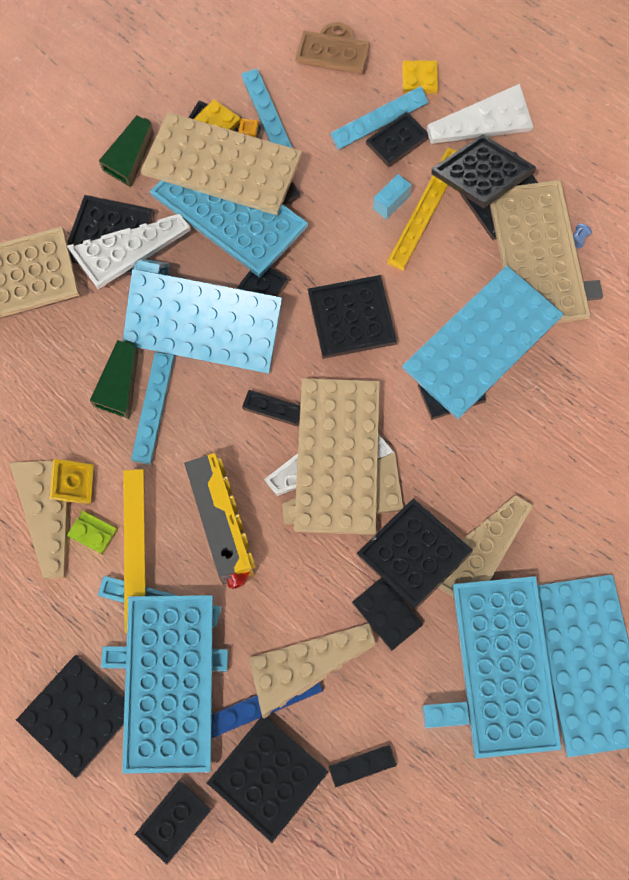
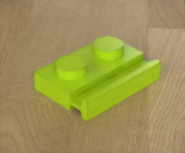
M81 511V515L76 519L67 536L103 555L117 529Z

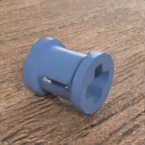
M579 223L573 234L575 248H582L586 237L592 233L589 226Z

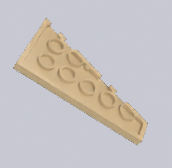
M395 452L377 460L376 514L399 512L403 509ZM296 498L282 504L284 525L294 524Z
M53 461L10 462L42 576L44 579L65 578L69 502L49 499Z
M515 495L478 528L466 536L462 541L473 549V553L438 589L454 598L453 584L490 581L533 505Z
M362 625L250 657L249 662L263 719L269 716L271 711L287 704L286 702L294 696L301 695L327 678L326 675L332 671L342 668L343 664L352 658L356 659L374 647L375 640L370 625Z

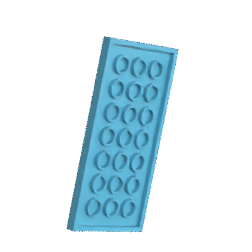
M160 181L150 191L151 196L176 215L180 214L188 224L258 277H261L308 227V223L283 204L277 216L164 181Z
M506 266L404 363L402 369L459 420L564 314L511 268Z
M132 269L122 342L127 340L138 348L270 373L283 297Z
M613 575L538 585L552 689L566 757L629 748V641Z
M536 576L453 584L474 758L561 750Z
M212 595L128 597L122 774L211 772Z

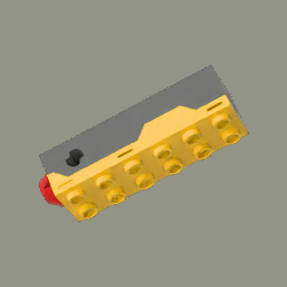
M213 453L184 462L219 579L223 585L228 584V587L231 589L242 587L245 585L248 576L254 575L253 569L256 568L251 552L247 553L250 546L245 533L241 534V531L244 530L239 514L235 515L238 509L233 495L229 496L232 490L227 476L223 477L227 474L222 459H217L216 454Z

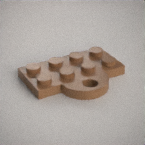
M340 22L327 24L320 33L303 30L296 55V63L363 74L370 42L353 39L354 35L351 28ZM336 30H341L342 33H339V34H338V33H335L334 31H336Z

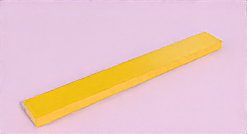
M447 147L440 162L457 151ZM432 176L387 260L388 265L402 271L407 266L448 187L446 183L435 176Z
M143 469L123 470L125 633H127L128 597L146 596Z

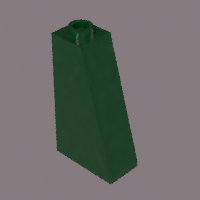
M136 115L99 160L103 172L129 187L135 181L154 135L152 123L147 118Z
M117 340L89 400L93 407L127 419L131 415L138 351L132 342Z

